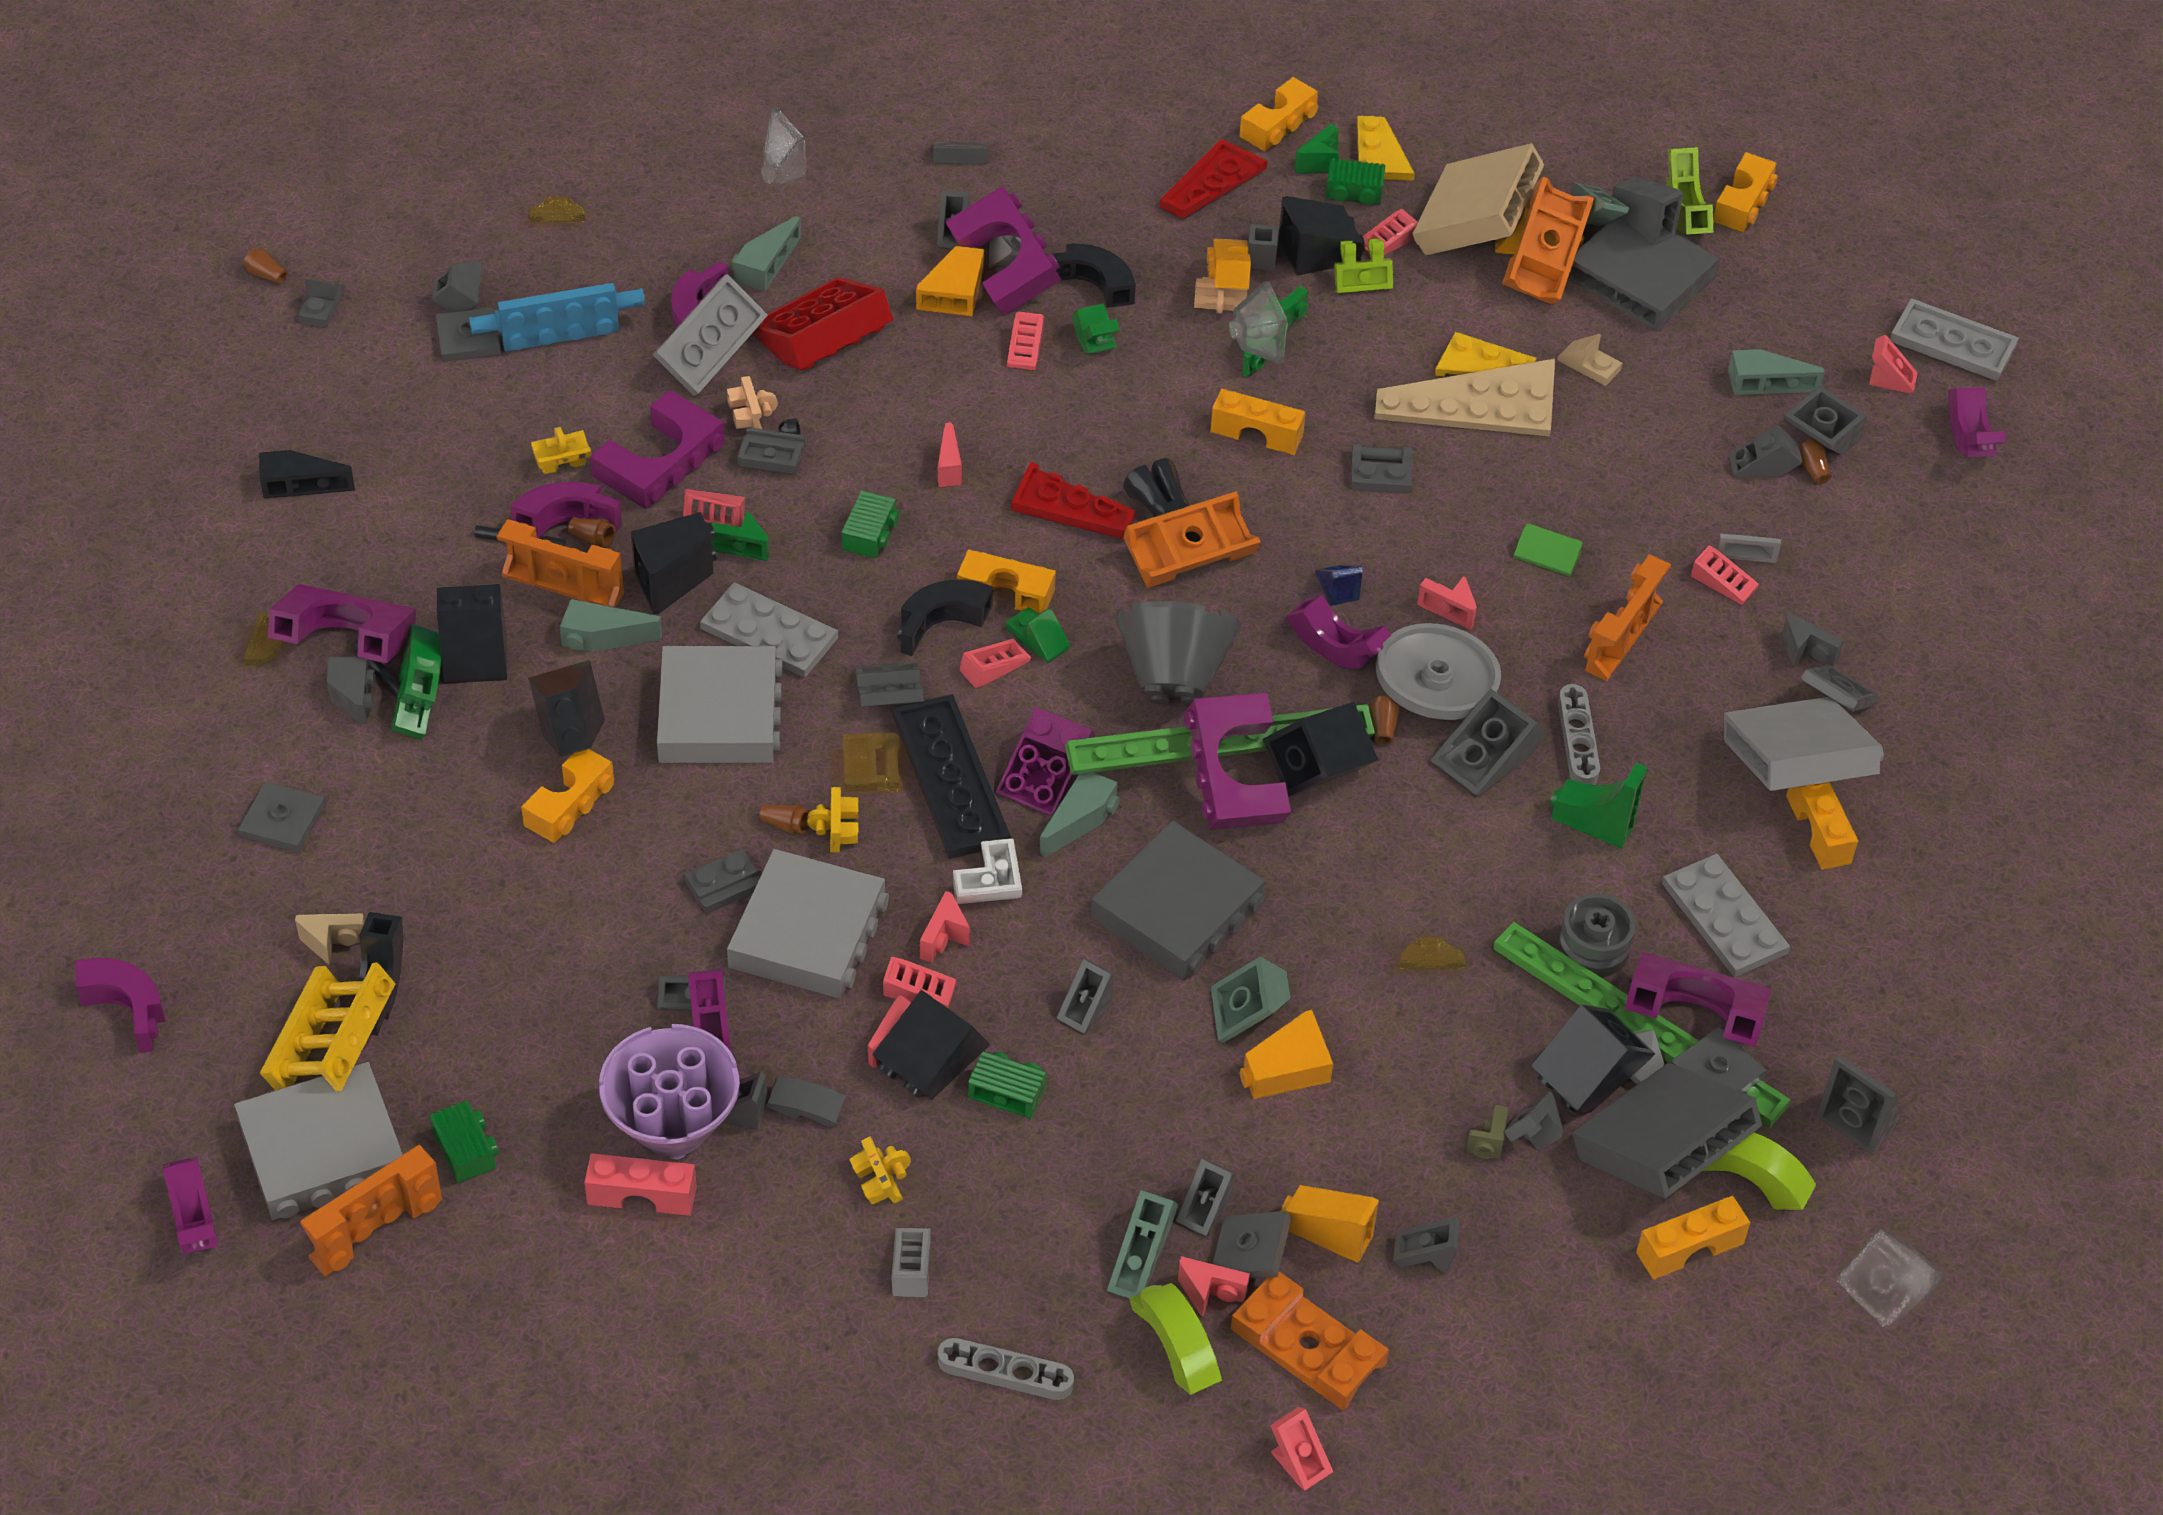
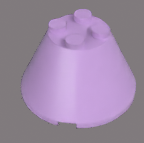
M672 1024V1028L651 1030V1027L628 1036L610 1052L602 1066L599 1077L601 1103L611 1121L619 1129L652 1152L676 1160L697 1149L725 1120L735 1105L740 1084L737 1063L726 1045L714 1035L702 1029L681 1024Z

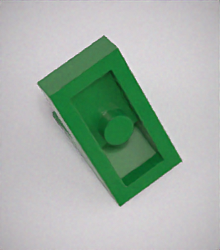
M1332 124L1328 125L1296 150L1294 171L1297 173H1328L1330 159L1335 158L1337 160L1339 158L1337 151L1339 147V128Z
M746 512L741 527L711 522L715 532V540L711 541L715 552L763 561L769 560V537L750 512Z
M1028 606L1006 621V630L1047 664L1071 647L1050 608L1039 615Z

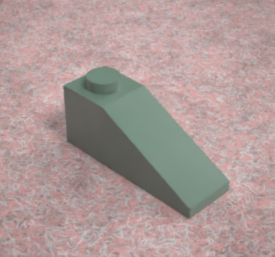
M1574 183L1572 196H1591L1594 198L1585 228H1590V225L1602 226L1628 213L1629 207L1602 188Z
M794 216L746 243L739 254L736 253L731 262V269L734 270V281L765 292L801 239V218Z
M1761 349L1732 350L1728 373L1734 395L1813 392L1817 387L1821 386L1824 368Z
M573 599L570 600L559 626L562 646L572 650L594 652L660 641L662 638L661 616Z
M1096 773L1079 774L1040 836V855L1043 857L1049 856L1103 824L1109 813L1113 815L1120 802V797L1117 796L1118 782Z
M1140 1190L1107 1291L1131 1298L1140 1294V1291L1148 1286L1168 1238L1178 1207L1176 1202Z

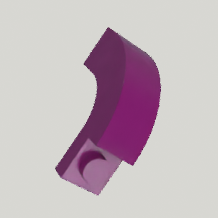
M719 261L706 268L700 274L690 269L679 278L671 296L674 329L679 326L724 275L728 274V266Z
M1986 387L1948 390L1950 423L1960 453L1965 457L1997 456V444L2006 443V431H1992L1989 425L1986 409Z
M558 482L543 485L526 492L511 505V520L536 527L537 538H540L550 527L558 523L570 521L573 517L607 519L615 526V532L622 526L621 501L601 495V486L589 483Z
M1323 595L1305 599L1286 616L1296 634L1309 648L1335 665L1344 668H1361L1384 648L1383 643L1391 636L1385 625L1364 631L1349 627L1335 615Z
M88 958L75 960L76 989L81 1005L115 1003L128 1008L133 1012L134 1035L139 1053L153 1051V1038L159 1037L158 1023L166 1021L158 990L151 978L140 968L118 959Z
M722 969L688 972L693 1027L714 1035L732 1053Z
M198 1156L162 1164L175 1218L176 1233L183 1255L219 1246Z

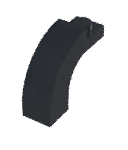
M1066 244V252L1053 254L1060 268L1056 269L1061 278L1060 281L1077 279L1094 284L1101 290L1107 308L1135 304L1136 283L1128 265L1114 253L1088 244Z
M957 579L936 582L915 592L901 607V625L897 635V639L901 640V653L913 656L926 631L933 625L943 621H962L982 627L993 607V586L971 580Z
M369 912L359 935L361 967L358 981H364L372 963L378 962L395 982V986L370 1034L378 1036L384 1019H389L397 994L403 956V924L401 916Z

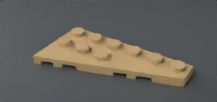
M1555 359L1377 389L1374 419L1550 436Z

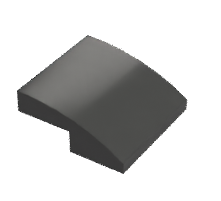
M917 662L855 667L861 707L924 701L923 688L920 682V669Z

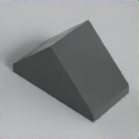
M941 190L937 247L954 248L955 246H960L947 226L946 221L969 207V192Z
M1086 958L1083 959L1056 1019L1086 1034L1112 1001L1114 973Z
M762 1072L739 1080L737 1100L723 1122L754 1129L759 1128L767 1103L766 1075Z
M1202 1158L1176 1222L1208 1236L1232 1199L1234 1172Z

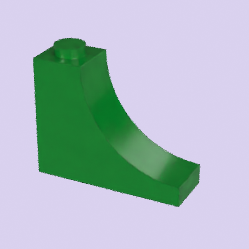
M1636 762L1625 779L1607 785L1585 784L1568 778L1562 789L1556 788L1552 795L1550 806L1554 808L1551 819L1622 849L1635 825L1648 767Z

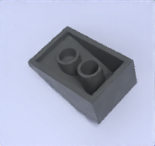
M1490 689L1430 761L1479 797L1525 762L1546 738V735L1538 722Z
M1838 1055L1834 1060L1816 1117L1873 1155L1896 1129L1902 1112L1897 1094Z

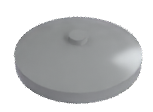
M1434 623L1406 626L1392 633L1383 643L1384 648L1378 653L1376 674L1383 690L1396 703L1416 714L1442 720L1463 719L1471 713L1490 689L1498 693L1501 682V669L1496 656L1481 640L1461 629Z

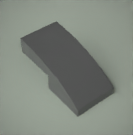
M777 1076L765 1106L795 1120L802 1115L828 1128H832L836 1124L846 1095L808 1081Z

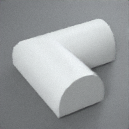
M1014 839L982 841L981 849L984 867L953 870L954 894L957 904L1016 899L1022 896V885Z

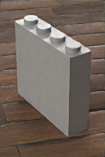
M663 646L657 734L659 763H774V750H780V731H775V726H781V707H775V704L782 701V683H776V678H782L783 674L782 659H776V646Z
M1831 697L1724 713L1725 743L1770 791L1880 774V762L1883 761L1884 757L1881 744Z
M773 849L727 948L728 968L841 999L846 987L851 988L856 977V969L854 968L857 962L862 963L865 958L868 936L874 937L876 933L879 911L885 912L887 908L889 893H885V879Z
M369 1062L353 1067L342 1091H335L328 1081L321 1076L234 1104L271 1220L290 1218L300 1211L312 1207H323L403 1155Z

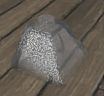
M777 107L771 108L763 150L761 174L767 184L771 183L777 191H780L806 180L805 138Z
M1267 281L1263 282L1234 308L1233 321L1229 323L1231 337L1237 339L1241 350L1277 364L1284 363L1288 320L1270 282Z
M1879 1229L1836 1281L1884 1328L1889 1329L1922 1304L1945 1276L1921 1253L1884 1229Z

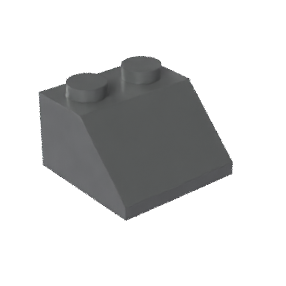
M1821 386L1817 387L1784 415V420L1829 449L1842 455L1861 440L1867 418L1866 414Z

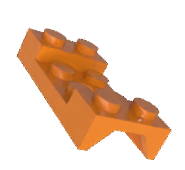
M1544 176L1537 181L1527 207L1529 212L1515 254L1509 261L1502 284L1550 305L1560 301L1594 198L1591 196H1572L1553 188L1549 179ZM1545 233L1554 235L1556 238L1555 246H1550L1545 242Z
M1237 491L1128 525L1123 536L1147 588L1175 580L1178 573L1225 558H1228L1229 562L1255 554L1261 543L1259 537L1250 534L1241 516ZM1191 531L1195 532L1200 536L1201 540L1198 542L1189 541L1185 534Z
M509 519L506 520L497 534V540L507 543L508 551L502 570V577L584 602L616 608L624 595L621 555L619 552L591 545L588 552L585 553L575 548L552 543L549 540L539 539L536 536V527Z
M1649 554L1642 564H1636L1630 577L1634 582L1626 596L1628 605L1625 608L1621 606L1616 615L1607 612L1600 622H1594L1589 631L1588 637L1592 640L1584 654V658L1587 659L1586 672L1608 681L1661 607L1663 600L1656 594V588L1670 570V563Z
M420 1144L300 1221L301 1226L315 1248V1251L308 1255L309 1259L324 1276L345 1268L350 1260L354 1258L352 1244L366 1240L372 1231L384 1223L395 1221L404 1210L414 1219L422 1213L431 1212L442 1201L436 1162Z
M1279 1271L1277 1277H1268L1232 1315L1231 1330L1344 1411L1349 1406L1358 1387L1375 1368L1382 1369L1385 1366L1389 1349L1360 1329L1355 1334L1303 1297L1304 1288ZM1304 1337H1311L1319 1345L1313 1349H1306L1301 1346L1299 1341Z

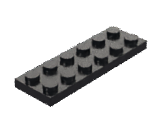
M953 694L892 708L895 724L948 858L952 859L982 851V841L1011 839Z

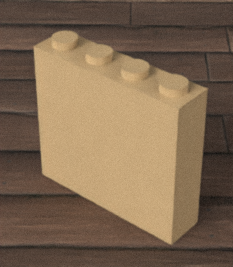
M1530 143L1446 164L1412 234L1424 255L1512 236L1544 167V163L1533 144Z

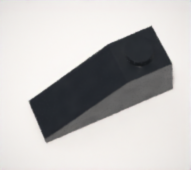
M292 450L259 453L260 483L264 499L355 491L352 466Z

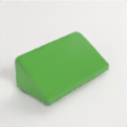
M1526 524L1513 558L1570 577L1580 558L1583 543L1544 528Z

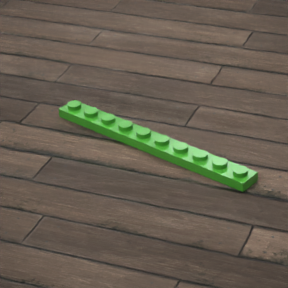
M1368 704L1356 705L1367 734L1371 738L1375 732ZM1330 709L1272 716L1273 723L1265 734L1233 736L1219 742L1218 757L1267 751L1263 738L1302 718ZM1186 726L1070 740L1065 744L1071 775L1193 760L1190 753L1191 731Z
M1515 922L1494 942L1493 950L1578 1005L1610 1009L1633 1032L1654 1030L1662 1058L1666 1062L1671 1063L1673 1059L1699 1041L1660 1015L1657 1018L1625 1010L1628 997L1626 993ZM1761 1080L1744 1092L1756 1098L1761 1122L1768 1128H1771L1784 1113L1791 1100Z

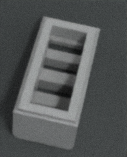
M896 1228L892 1266L893 1296L926 1297L928 1295L931 1229ZM902 1243H920L922 1246H902ZM902 1255L921 1256V1257H904V1256H902ZM901 1268H920V1269H901Z

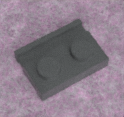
M747 427L746 436L743 438L737 457L738 466L796 475L803 454L802 450L806 444L805 436Z
M743 849L684 874L687 886L699 904L702 905L706 914L752 895L760 879L758 871Z

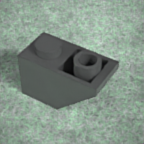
M1250 224L1248 254H1250L1251 258L1250 269L1275 271L1278 226Z
M472 261L452 265L434 280L432 301L449 312L473 310L479 302L478 294L482 281V263Z
M1779 425L1774 426L1729 454L1733 475L1736 478L1781 477L1803 463L1798 441Z
M329 657L327 686L330 701L360 725L367 724V713L373 712V694L369 693V688H375L374 669H369L368 660L364 658Z

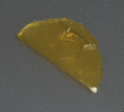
M564 196L546 197L543 199L544 202L536 207L532 206L528 214L529 223L586 222L583 207L571 202V198Z
M258 613L243 658L245 666H257L269 662L279 654L283 647L284 641L268 638V614Z
M1426 936L1415 939L1413 944L1407 946L1401 952L1399 970L1465 969L1466 961L1460 949L1456 950L1454 946L1446 943V939Z

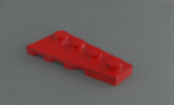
M1220 139L1160 199V208L1183 219L1266 170L1267 160Z
M1030 461L1011 504L1012 511L1124 539L1126 527L1133 524L1135 520V510L1103 495L1096 497L1088 492V488L1080 484L1073 486L1063 481V476L1053 471L1048 474L1040 470L1039 465Z

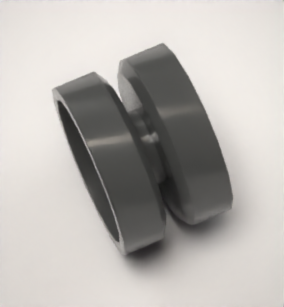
M1593 893L1578 897L1565 910L1558 950L1599 977H1607L1617 973L1627 963L1633 943L1636 921L1632 911L1624 902L1611 895Z

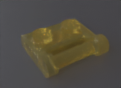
M843 734L845 792L884 790L886 793H899L902 790V778L899 776L897 750L900 748V737L898 734ZM882 748L885 751L886 775H876L875 749Z

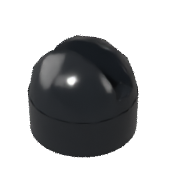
M793 418L782 421L778 432L801 435L798 419Z

